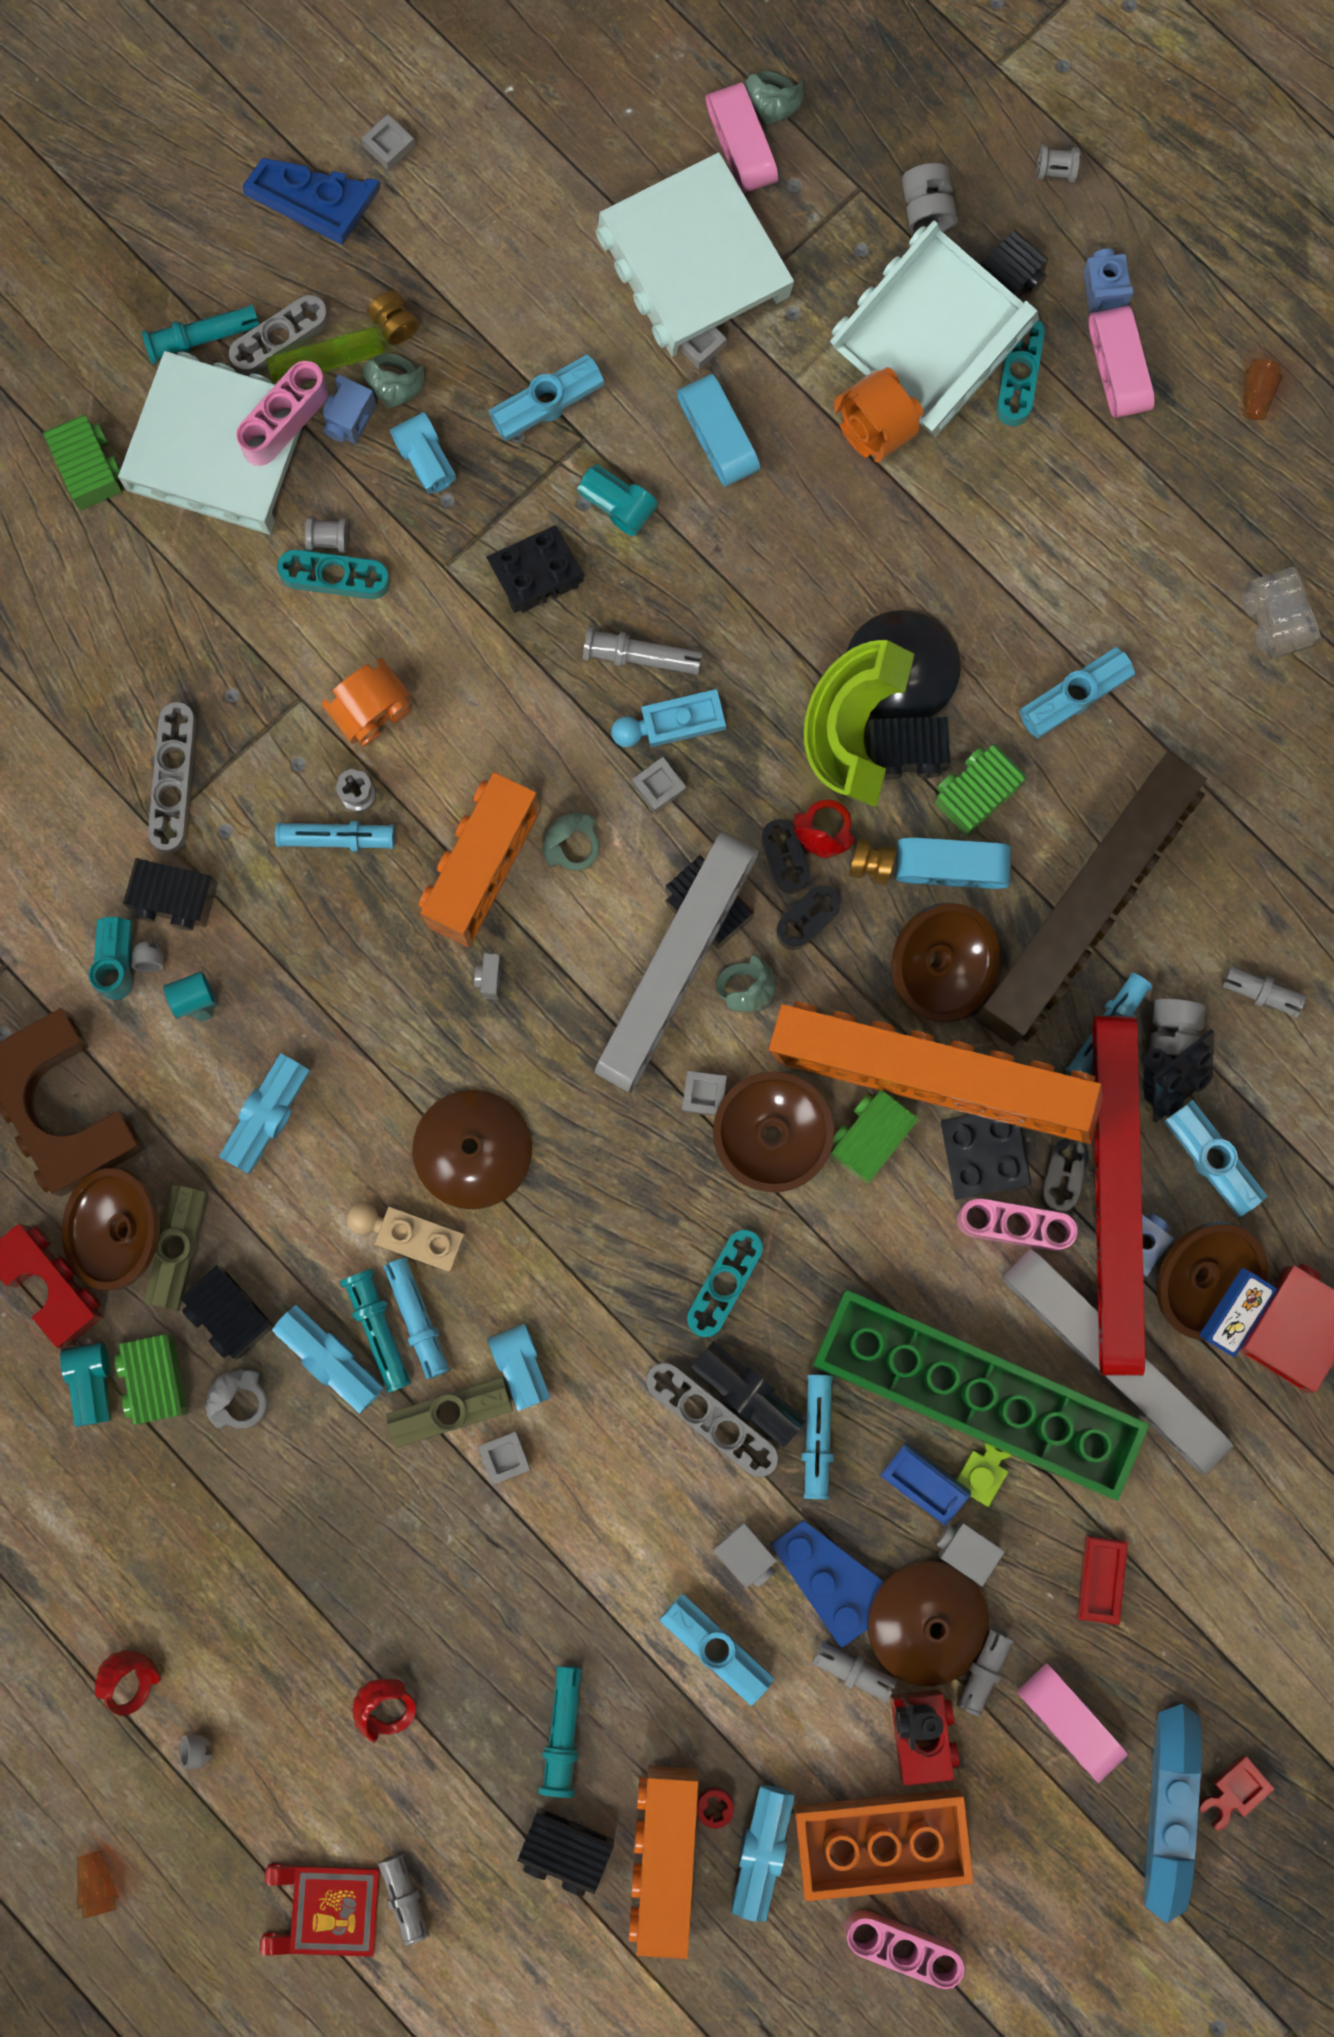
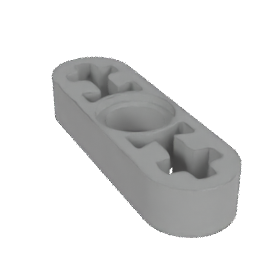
M303 296L235 340L229 349V358L234 370L245 376L260 374L323 332L329 322L328 313L323 301L316 296ZM310 310L312 313H316L317 319L311 321L309 318H305L304 312ZM291 319H294L295 324L299 326L300 332H295L294 326L290 321ZM276 328H284L289 331V338L285 343L276 345L269 341L270 333ZM261 339L268 351L266 354H264L262 347H259L258 341ZM247 351L250 355L253 354L254 361L248 363L245 359L242 360L241 353Z

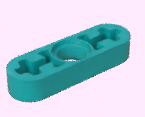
M1040 320L1030 329V336L1032 337L1030 338L1027 351H1020L1021 340L1004 359L996 414L999 420L1008 426L1023 424L1028 419L1033 406L1045 334L1044 326ZM1017 362L1025 363L1030 368L1031 375L1026 379H1017L1011 374L1010 366ZM1014 390L1021 391L1018 406L1021 408H1019L1018 413L1010 412L1009 404Z
M289 550L281 555L277 563V571L282 582L292 589L364 599H378L384 596L390 587L387 569L376 560ZM295 562H300L304 570L314 571L313 564L317 563L315 568L316 581H312L311 573L299 571L297 577H292L287 568H293ZM333 565L340 566L345 571L343 579L336 584L327 583L323 579L324 571ZM355 568L357 577L369 578L371 572H376L381 582L376 581L373 587L369 588L365 580L354 578L355 585L350 586L352 582L351 569Z
M740 1230L732 1234L688 1312L687 1324L695 1335L703 1338L711 1337L717 1334L723 1326L762 1255V1242L754 1232ZM745 1238H749L753 1241L751 1248L756 1252L753 1257L746 1255L739 1266L747 1268V1271L742 1276L737 1269L732 1266L722 1265L725 1257H728L733 1262L738 1251L733 1246L736 1240L743 1242ZM721 1272L732 1274L737 1282L735 1291L727 1296L718 1294L713 1288V1279ZM708 1292L713 1299L725 1302L728 1305L725 1311H722L717 1306L712 1314V1318L717 1321L714 1328L706 1326L702 1331L697 1328L698 1320L694 1317L696 1311L704 1312L707 1309L710 1301L703 1300L702 1298Z

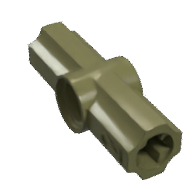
M172 1185L144 1304L180 1311L182 1304L180 1297L184 1295L191 1263L198 1253L197 1237L208 1192ZM181 1237L185 1244L183 1254L178 1258L172 1259L168 1253V1245L173 1238Z
M502 1377L386 1413L391 1439L395 1448L513 1412L508 1388ZM449 1400L454 1401L460 1408L459 1419L451 1425L444 1423L439 1416L441 1405Z

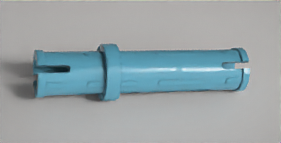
M351 820L350 824L277 822L275 826V844L277 847L350 848L351 852H359L360 848L395 849L396 828L394 824L361 825L360 821Z
M1130 973L1128 980L1115 999L1108 1000L1104 1006L1106 1012L1103 1016H1135L1134 1012L1148 991L1152 989V984L1140 975ZM1092 1033L1088 1036L1073 1061L1065 1069L1069 1075L1071 1071L1093 1074Z
M404 1257L384 1265V1271L390 1281L410 1338L407 1340L410 1347L414 1346L426 1380L449 1372L451 1369L448 1366L438 1340L440 1332L437 1327H433L420 1290L412 1274L408 1258Z
M807 1375L806 1453H801V1461H805V1494H803V1499L829 1500L830 1462H834V1454H830L833 1376ZM820 1397V1398H821V1428H820V1433L818 1434V1433H817V1404H818V1398ZM817 1440L820 1441V1458H819V1476H818V1477L815 1476L816 1441H817Z

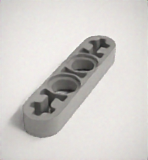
M180 702L166 705L161 710L158 719L148 837L151 844L164 854H175L180 851L186 843L197 718L190 707ZM177 713H181L184 719L187 720V723H182L179 726V737L182 740H187L186 743L175 740V728L169 723V720L176 719ZM177 749L184 752L185 760L179 768L170 769L165 766L164 759L169 751ZM170 787L178 788L182 796L180 802L173 807L162 805L161 795L163 791ZM160 813L168 816L180 815L179 819L171 817L170 827L177 836L170 838L169 844H165L158 837V834L164 833L167 827V820L163 816L159 817Z
M668 1363L657 1364L650 1369L646 1379L649 1392L737 1465L754 1477H764L775 1470L778 1462L776 1449L693 1380ZM668 1370L674 1374L671 1381L680 1389L683 1382L691 1386V1389L681 1396L676 1407L669 1402L675 1396L672 1392L664 1389L660 1393L654 1388L657 1384L656 1379L653 1378L656 1372L659 1371L665 1374ZM692 1395H700L707 1401L708 1410L702 1418L692 1419L685 1413L684 1403ZM723 1421H732L739 1428V1437L733 1444H722L716 1437V1428ZM747 1433L754 1437V1440L748 1443L753 1449L760 1451L764 1447L769 1451L766 1458L770 1464L766 1469L763 1466H758L756 1469L751 1468L750 1464L753 1459L744 1451H742L740 1458L733 1454V1451L743 1444Z

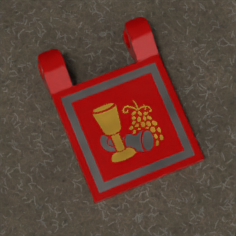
M283 1863L268 1864L265 1871V1883L267 1885L294 1884L291 1935L277 1932L263 1933L260 1940V1953L267 1956L303 1954L374 1957L379 1868L298 1866Z

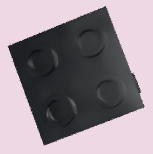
M556 525L486 557L508 597L509 605L514 614L519 611L524 614L527 610L538 606V597H540L543 604H546L545 594L550 592L553 599L558 598L556 589L562 595L572 589H578V584L584 582V573Z
M1212 1029L1174 1060L1158 1048H1153L1144 1055L1143 1063L1146 1067L1143 1073L1144 1099L1153 1107V1121L1155 1123L1165 1115H1172L1177 1112L1187 1097L1195 1091H1202L1213 1078L1214 1031Z
M977 1115L940 1121L955 1200L1008 1189H1020L1032 1185L1020 1126Z

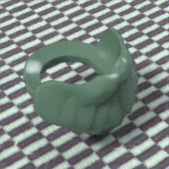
M761 71L751 74L744 83L753 107L766 125L789 118L799 109L804 99L803 81L801 80L797 86H794L789 79L778 73Z
M392 353L376 355L372 360H368L362 368L363 376L370 385L371 390L385 403L387 408H393L411 401L420 393L425 382V368L422 364L415 370L409 360ZM394 365L401 368L405 374L398 375L391 371H385L380 366Z
M581 811L578 813H567L556 818L543 833L542 851L548 865L553 867L560 864L564 868L574 871L583 870L592 865L598 857L600 849L599 839L594 832L597 824L596 819ZM575 829L583 832L591 841V851L588 857L576 863L569 861L558 845L567 839Z
M753 954L750 964L738 963L725 968L717 977L716 991L721 999L726 1001V1006L730 1010L751 1013L753 1011L765 1010L769 1007L776 994L777 983L775 982L776 978L773 974V968L758 955ZM745 974L757 980L745 991L731 992L729 994L726 992L727 982L737 975Z

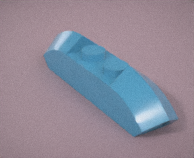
M1184 1704L1160 1711L1155 1727L1144 1903L1147 1909L1166 1923L1187 1911L1195 1865L1202 1762L1200 1716Z

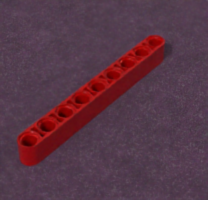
M1094 1016L1092 1024L1093 1076L1096 1077L1095 1082L1101 1084L1103 1101L1094 1131L1099 1369L1101 1376H1143L1145 1372V1320L1136 1016Z

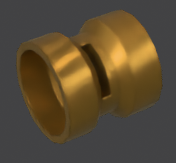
M391 290L378 296L369 305L367 314L373 323L381 326L382 336L391 346L408 340L415 334L420 325L413 312L405 309V301L396 290Z
M859 838L849 876L860 879L866 873H869V877L873 878L875 883L887 886L897 848L885 845L874 850L870 840Z

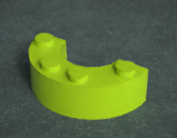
M888 640L870 641L852 648L839 657L818 682L806 711L804 745L812 770L828 788L864 804L877 807L886 768L874 764L868 757L863 742L864 728L871 711L881 700L891 694L906 691L914 653Z

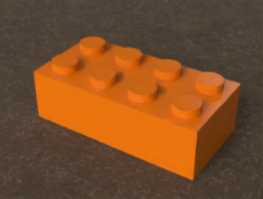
M493 772L488 782L483 780L478 786L473 799L477 804L471 816L464 815L455 833V836L459 839L453 851H445L437 867V871L441 873L434 887L431 885L426 887L419 901V907L422 908L420 914L429 929L468 948L471 947L540 813L536 792Z
M648 1765V1776H639L637 1809L645 1810V1820L636 1819L634 1853L643 1854L642 1863H634L631 1897L640 1898L639 1907L631 1906L629 1942H637L636 1956L688 1959L698 1769Z
M959 1789L794 1805L802 1892L805 1901L974 1884L964 1796Z

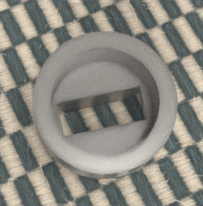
M142 941L134 947L131 967L134 970L158 972L163 969L164 954L163 949L158 943L152 942L149 947L148 941Z
M197 1734L182 1736L179 1756L184 1770L204 1767L210 1761L212 1754L205 1755V1748L212 1746V1744L206 1737Z

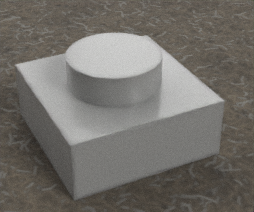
M389 114L361 138L363 147L388 171L415 147L414 138Z
M714 327L679 345L678 349L700 370L727 346V339Z
M664 757L632 778V784L654 813L686 792V786Z
M483 953V964H476L474 987L481 988L480 993L483 999L499 1000L502 960L499 954Z
M687 1071L682 1112L715 1116L724 1098L727 1076Z
M517 1431L478 1446L492 1485L531 1470Z

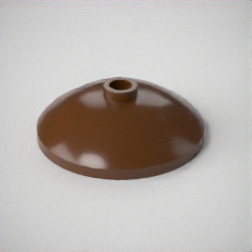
M948 902L935 904L921 910L904 926L894 946L891 972L893 984L899 998L913 1013L932 1021L948 1022L969 1015L986 1000L996 982L1000 966L998 939L988 920L978 911L966 905ZM935 952V960L930 964V957Z
M763 1072L743 1079L724 1096L715 1115L713 1140L715 1150L722 1165L738 1182L754 1190L777 1193L798 1188L818 1174L826 1163L833 1146L834 1125L826 1101L808 1082L788 1073ZM767 1129H777L780 1133V1138L776 1142L768 1141L765 1138V1131Z
M460 1091L440 1099L423 1115L413 1139V1162L421 1182L437 1199L460 1209H484L504 1201L522 1184L531 1164L532 1140L523 1117L507 1100L486 1091ZM467 1140L477 1142L478 1147L473 1154H466L463 1151V1145Z
M115 1168L97 1170L85 1177L76 1186L67 1202L62 1221V1242L66 1259L76 1276L82 1282L95 1289L118 1290L138 1280L149 1267L158 1244L159 1215L156 1202L147 1185L132 1172Z
M1228 1222L1203 1224L1182 1236L1165 1257L1157 1280L1158 1305L1166 1321L1181 1334L1193 1339L1204 1340L1199 1336L1242 1267L1267 1282V1260L1259 1241L1247 1230Z
M932 1560L913 1562L891 1573L876 1590L868 1611V1637L877 1659L895 1677L918 1686L943 1685L965 1674L969 1670L971 1663L978 1660L989 1633L987 1604L976 1583L950 1564ZM937 1622L941 1623L940 1633L931 1636L929 1632L931 1625Z

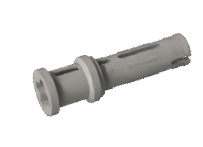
M588 625L582 660L589 661L590 658L613 661L614 665L621 667V665L625 666V662L691 673L698 676L702 651L630 639V635L626 634V632L621 631L618 635L595 631L594 626Z

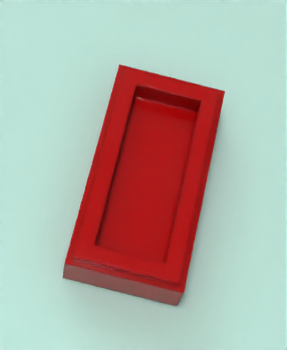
M1085 1536L1077 1619L1120 1625L1128 1551L1127 1541Z

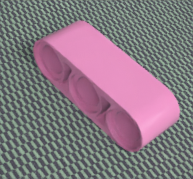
M743 82L706 94V105L710 119L732 175L743 194L778 182V172L773 155Z
M1126 305L1090 313V337L1112 417L1119 418L1152 411L1154 408V392L1132 309Z
M301 361L293 365L239 425L236 437L242 453L248 462L253 465L262 466L274 460L325 403L328 397V389L322 371L317 364L311 361ZM312 380L317 382L311 389H300L301 384L305 381ZM281 409L291 410L290 414L284 418L274 417L276 412ZM256 437L266 438L264 443L258 447L248 446L250 441Z
M973 1199L964 1204L957 1214L959 1229L965 1235L979 1239L1046 1251H1059L1071 1246L1077 1237L1075 1221L1069 1215L1060 1212L987 1199ZM977 1207L985 1212L987 1222L982 1229L973 1228L968 1223L967 1213L970 1208ZM1011 1214L1019 1215L1025 1220L1026 1230L1022 1236H1016L1009 1232L1007 1220ZM1051 1221H1056L1064 1226L1066 1236L1061 1243L1051 1241L1047 1235V1227Z
M1047 1663L1016 1691L1098 1784L1128 1756L1123 1747Z
M863 1909L854 1911L845 1921L844 1932L848 1945L852 1952L859 1957L942 1989L954 1988L961 1982L964 1976L963 1960L954 1945L945 1940ZM862 1924L873 1926L876 1929L874 1937L865 1943L856 1941L853 1938V1934L858 1926ZM904 1939L912 1941L915 1947L910 1956L898 1958L893 1954V1948L897 1942ZM947 1955L954 1959L953 1967L947 1973L940 1974L933 1971V1963L939 1956Z

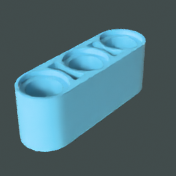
M712 373L677 389L680 405L724 487L760 471L757 455L719 382Z
M902 838L898 840L896 880L910 884L986 889L1008 888L1010 886L1012 848L1002 843Z

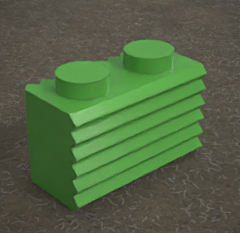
M83 414L43 432L70 496L79 510H84L86 507H91L93 504H98L100 501H105L107 498H112L114 495H119L122 492L117 482L120 468L114 456L107 458L102 447L107 445L108 442L99 423L92 425L86 414Z
M993 744L986 751L983 747L978 748L965 761L968 768L957 777L954 773H951L936 788L940 794L936 798L935 805L940 808L942 813L965 836H968L1027 779V776L996 744Z
M882 1090L875 1097L867 1093L854 1110L860 1117L851 1128H848L845 1124L842 1125L834 1136L833 1146L835 1149L830 1154L833 1159L867 1185L919 1120Z
M164 1334L119 1344L121 1353L115 1354V1366L119 1378L125 1377L128 1393L122 1395V1406L126 1418H132L133 1425H141L188 1415L174 1335Z

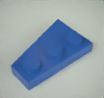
M804 1520L770 1543L841 1648L867 1630L870 1603L876 1590L883 1582L880 1578Z

